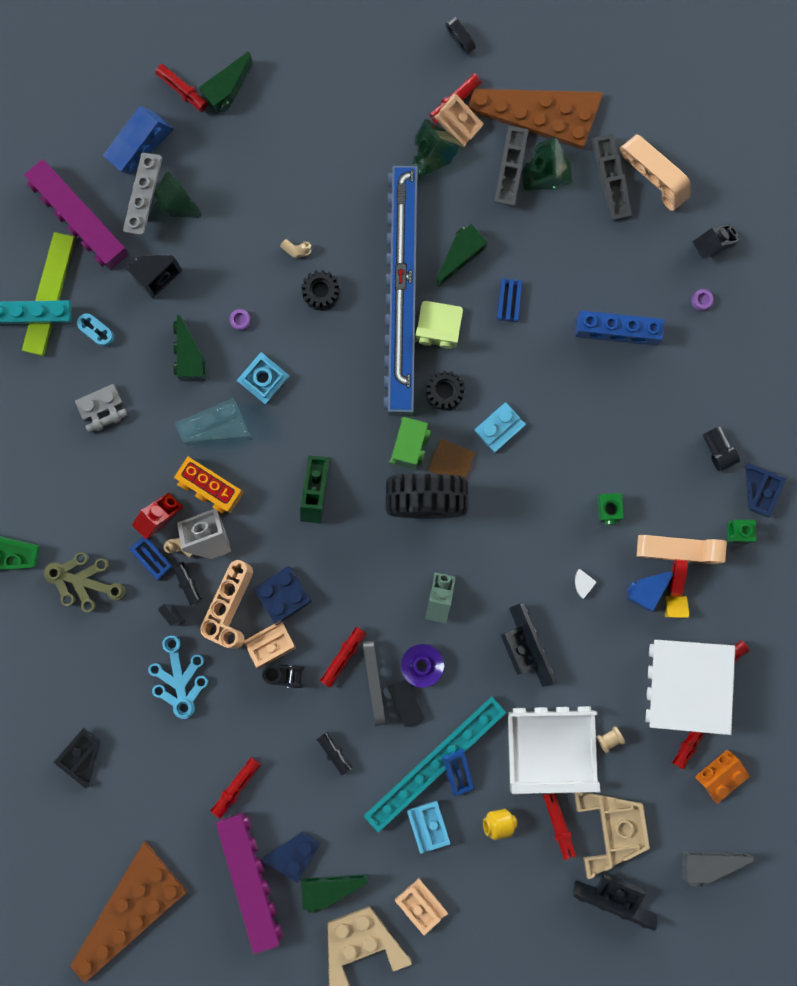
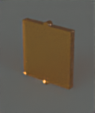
M441 439L436 452L433 453L434 458L428 471L437 474L466 477L467 472L471 470L470 464L475 452Z

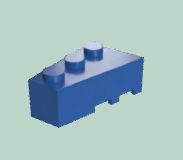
M139 106L103 156L120 172L131 174L138 168L141 154H150L174 128L156 112Z

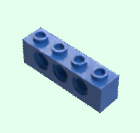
M580 310L576 317L575 337L657 346L663 340L664 319Z

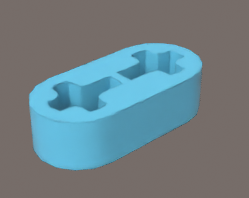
M82 314L78 318V328L98 345L107 347L113 343L114 335L112 331L94 316ZM85 320L90 321L94 326L93 330L87 326L85 327ZM100 331L106 334L108 339L106 341L104 339L101 340L97 332Z

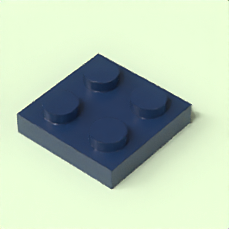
M287 566L253 589L276 626L312 602L290 566Z

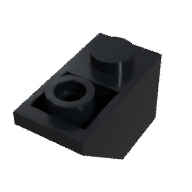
M730 224L709 229L692 242L701 258L706 259L740 241L737 237L736 229Z

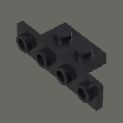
M523 603L510 607L509 610L517 628L501 634V637L517 675L534 668L542 687L555 684L554 671L548 663L546 652L540 644L537 631L529 618L528 610Z
M604 872L596 888L575 881L573 897L579 901L596 906L602 911H608L619 916L621 919L634 922L643 928L656 931L657 915L639 907L646 895L644 888Z

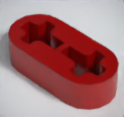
M674 559L671 570L673 575L668 586L669 596H682L688 568L687 560Z

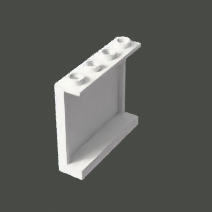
M654 640V644H650L649 657H653V666L649 665L648 678L652 679V687H647V700H651V709H646V722H650V728L731 735L735 646Z
M580 706L578 711H569V707H556V711H548L547 707H536L533 712H526V708H513V712H508L510 792L512 794L600 792V783L597 781L595 715H597V711L591 710L590 706Z

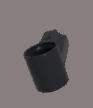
M720 426L702 435L712 453V462L719 472L740 462L737 451L733 446L729 445Z

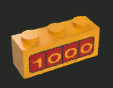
M188 456L174 476L179 481L177 483L178 486L186 491L189 488L197 492L195 497L203 502H206L208 499L214 503L212 508L222 514L225 511L231 513L244 493Z

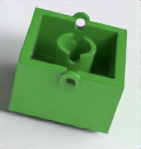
M402 417L392 458L389 460V463L416 470L417 465H422L425 453L422 450V446H427L431 430L427 429L428 423Z

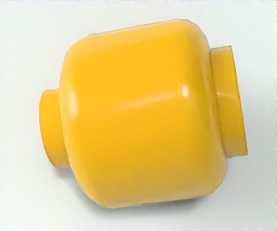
M507 809L488 812L486 818L483 819L484 832L493 840L512 837L514 829L517 828L516 818Z

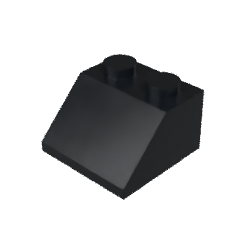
M142 255L132 260L127 269L135 282L152 299L183 271L173 255Z

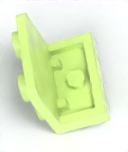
M423 301L415 341L422 345H440L441 348L445 349L456 348L463 309L460 306Z

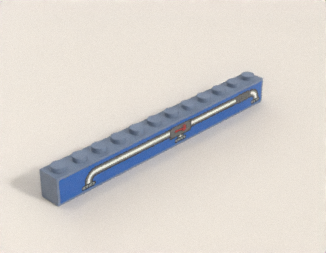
M392 166V173H388V186H392V193H388V206H392V213L387 215V226H391V233H387V246H391V253H387V266H391V272L386 273V286H390V294H386V306H390V314H386L385 327H389V335H385V347H389V355H385V368H389V376H384V388L388 389V397H384V409H388V415L413 416L417 166Z

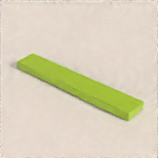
M54 232L35 301H59L76 240L74 236ZM53 323L29 324L22 351L44 357Z

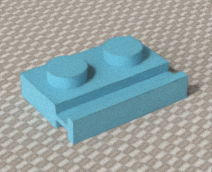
M505 402L482 422L474 432L495 453L526 424Z
M437 800L407 810L420 854L450 844Z

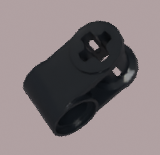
M271 664L263 670L262 678L270 685L303 688L301 677L305 666ZM274 668L278 671V678L276 680H269L266 673L268 669ZM295 671V679L293 682V672Z

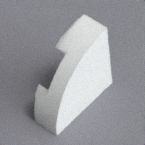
M578 569L575 575V588L578 595L584 599L596 584V581L581 569Z

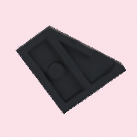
M83 727L53 763L86 789L90 783L100 740Z

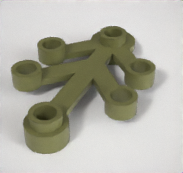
M79 552L72 560L62 565L60 563H50L44 570V577L49 583L56 584L62 596L61 603L64 606H72L75 603V597L69 593L64 581L73 584L82 602L81 609L87 613L93 612L96 604L90 599L85 587L107 593L108 597L112 600H121L126 595V589L122 584L113 583L107 585L87 579L109 568V562L106 559H97L94 565L75 575L68 573V571L78 565H86L89 561L86 553ZM80 555H84L85 560L82 563L78 561ZM101 561L105 562L103 569H100L98 566ZM54 569L58 571L56 577H53L51 575V572ZM114 588H118L119 593L116 596L112 594V590ZM67 596L71 597V602L69 604L65 602V598ZM87 602H90L92 604L90 610H87L85 608V604Z

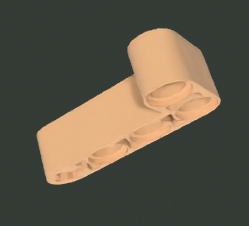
M635 135L620 147L619 150L623 158L662 191V201L669 210L674 211L690 198L691 184L689 178L641 136Z
M638 535L636 557L672 561L674 559H682L694 563L722 564L726 561L727 541Z
M241 560L231 562L201 625V634L205 638L227 648L238 649L244 644L245 640L241 631L229 625L253 576V568L248 563ZM240 568L243 569L242 574L238 572ZM234 585L235 592L230 596L228 593L229 588ZM225 605L226 611L223 615H220L219 610L221 606ZM213 625H216V633L211 635L210 629ZM234 633L235 641L230 644L229 636Z

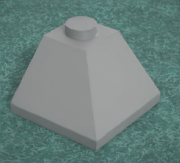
M212 509L177 522L183 552L208 559L231 552L228 536L217 510Z

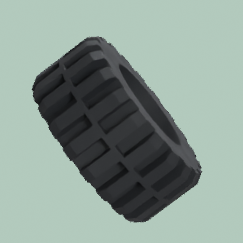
M437 473L391 476L386 481V512L389 516L401 518L438 519L465 516L468 512V481L463 476Z

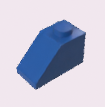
M670 571L636 580L635 583L631 582L626 591L629 594L626 599L647 611H653L673 573Z

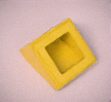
M665 596V617L689 618L687 596Z

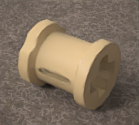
M616 726L607 734L596 736L606 754L618 744H625L624 738Z

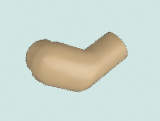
M285 239L280 245L293 258L306 257L311 253V244L306 241L295 246Z
M180 538L166 541L164 544L165 552H183ZM183 552L189 558H191L194 555L187 552Z

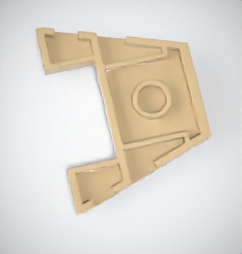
M574 792L577 812L599 809L606 854L583 857L587 879H591L604 870L607 871L613 868L614 865L627 861L650 849L642 803L587 792Z
M370 906L328 921L329 986H350L343 965L384 949L393 972L412 965L409 956L405 954L399 943L388 932L385 925Z

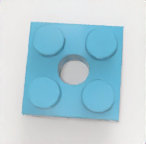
M260 352L236 381L266 405L290 375ZM267 373L269 375L268 380L265 383L258 382L257 377L259 374Z

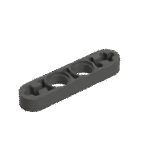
M374 640L364 641L363 647L375 726L385 725L386 720Z

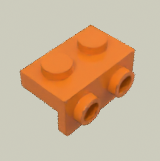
M729 750L723 752L695 776L697 781L703 785L712 800L717 804L750 777L741 761Z

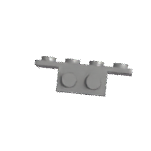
M141 154L123 228L125 233L143 236L145 233L162 162L160 155Z

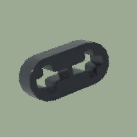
M456 17L445 23L448 33L465 55L476 49L472 37Z

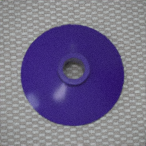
M414 645L402 657V674L413 686L421 688L432 686L443 674V658L439 651L430 645ZM421 661L426 663V668L423 670L418 668V663Z

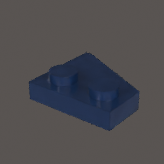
M747 463L745 469L748 510L769 518L787 478Z
M300 832L288 842L265 855L262 862L298 883L318 849L320 842L304 832Z

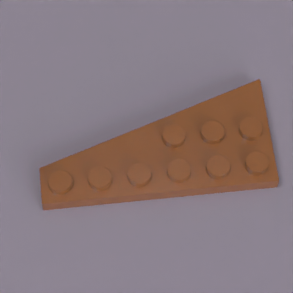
M474 89L468 107L473 113L514 127L529 129V132L583 150L603 92Z
M146 841L143 842L70 965L83 983L89 980L187 892Z

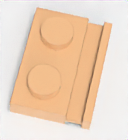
M454 94L434 117L461 147H465L466 143L484 125L457 94Z
M283 622L277 626L273 624L244 640L257 669L296 649Z
M419 878L395 899V902L423 935L448 914Z

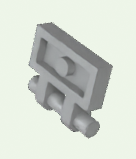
M114 384L75 400L82 419L86 421L92 418L93 423L86 425L88 433L95 430L97 432L104 429V426L113 422L115 424L119 423L122 418L128 416L125 408L120 411L116 409L123 402ZM106 411L110 412V415L102 419L99 418L100 414Z

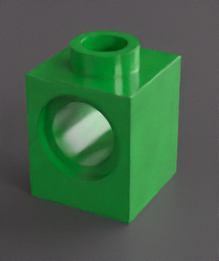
M622 493L600 494L597 496L599 522L605 521V525H616L618 521L624 519ZM607 504L614 506V515L607 514L605 510Z
M731 520L727 522V543L756 542V520Z

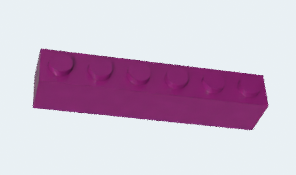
M41 159L24 174L28 179L27 186L34 193L38 191L42 195L40 200L48 208L52 206L56 210L53 214L61 223L66 221L69 224L67 229L75 238L78 235L83 240L81 242L82 246L88 252L92 250L97 255L94 258L102 267L106 265L112 270L129 255L125 247L44 159Z
M244 812L219 819L216 822L217 830L253 954L280 945L281 938H283L281 925H277L274 916H277L275 904L273 902L270 903L268 894L271 893L268 881L263 880L262 873L264 872L262 860H258L255 851H258V846L255 838H251L249 832L252 829L248 816L245 817Z

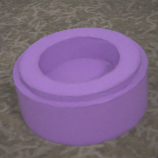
M706 289L698 290L691 299L692 306L698 311L708 310L714 302L712 293Z
M237 309L230 315L229 321L235 330L244 331L249 328L251 318L247 311Z

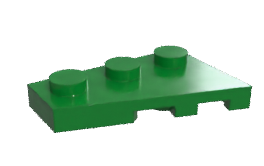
M0 536V570L36 567L40 546Z

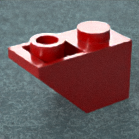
M168 492L142 509L132 523V526L147 540L182 510L183 506Z

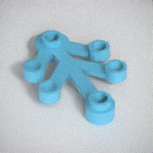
M167 636L163 640L162 646L170 655L173 676L164 671L158 663L151 664L148 672L151 676H157L175 688L177 698L168 693L166 687L162 684L155 685L152 689V694L171 704L173 712L178 718L187 719L195 711L194 700L200 691L208 686L209 681L206 676H198L195 679V686L187 696L185 687L198 667L203 666L205 659L200 654L192 656L190 665L182 674L178 653L181 641L177 636ZM171 640L176 642L175 648L169 646ZM196 657L201 658V663L199 665H196L194 663V659ZM153 666H157L159 668V672L157 674H154L152 672ZM200 678L205 680L204 686L198 684ZM157 687H161L163 689V693L161 695H158L156 693ZM182 704H186L188 706V710L186 712H183L181 710Z

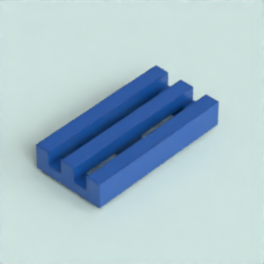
M501 278L497 320L518 322L522 280L514 281V279L506 280V278ZM505 285H509L506 316H502ZM513 286H517L514 317H510Z
M142 537L129 549L157 581L174 566L150 539L146 540ZM146 542L167 566L164 568L142 543ZM138 547L161 571L160 573H157L136 550Z
M460 748L456 753L452 751L448 756L446 754L442 755L454 797L474 790L464 750ZM459 757L468 785L466 787H464V783L457 762V758ZM449 761H452L453 767L460 788L459 790H457Z

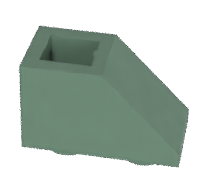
M434 573L426 611V620L446 624L452 601L455 576Z

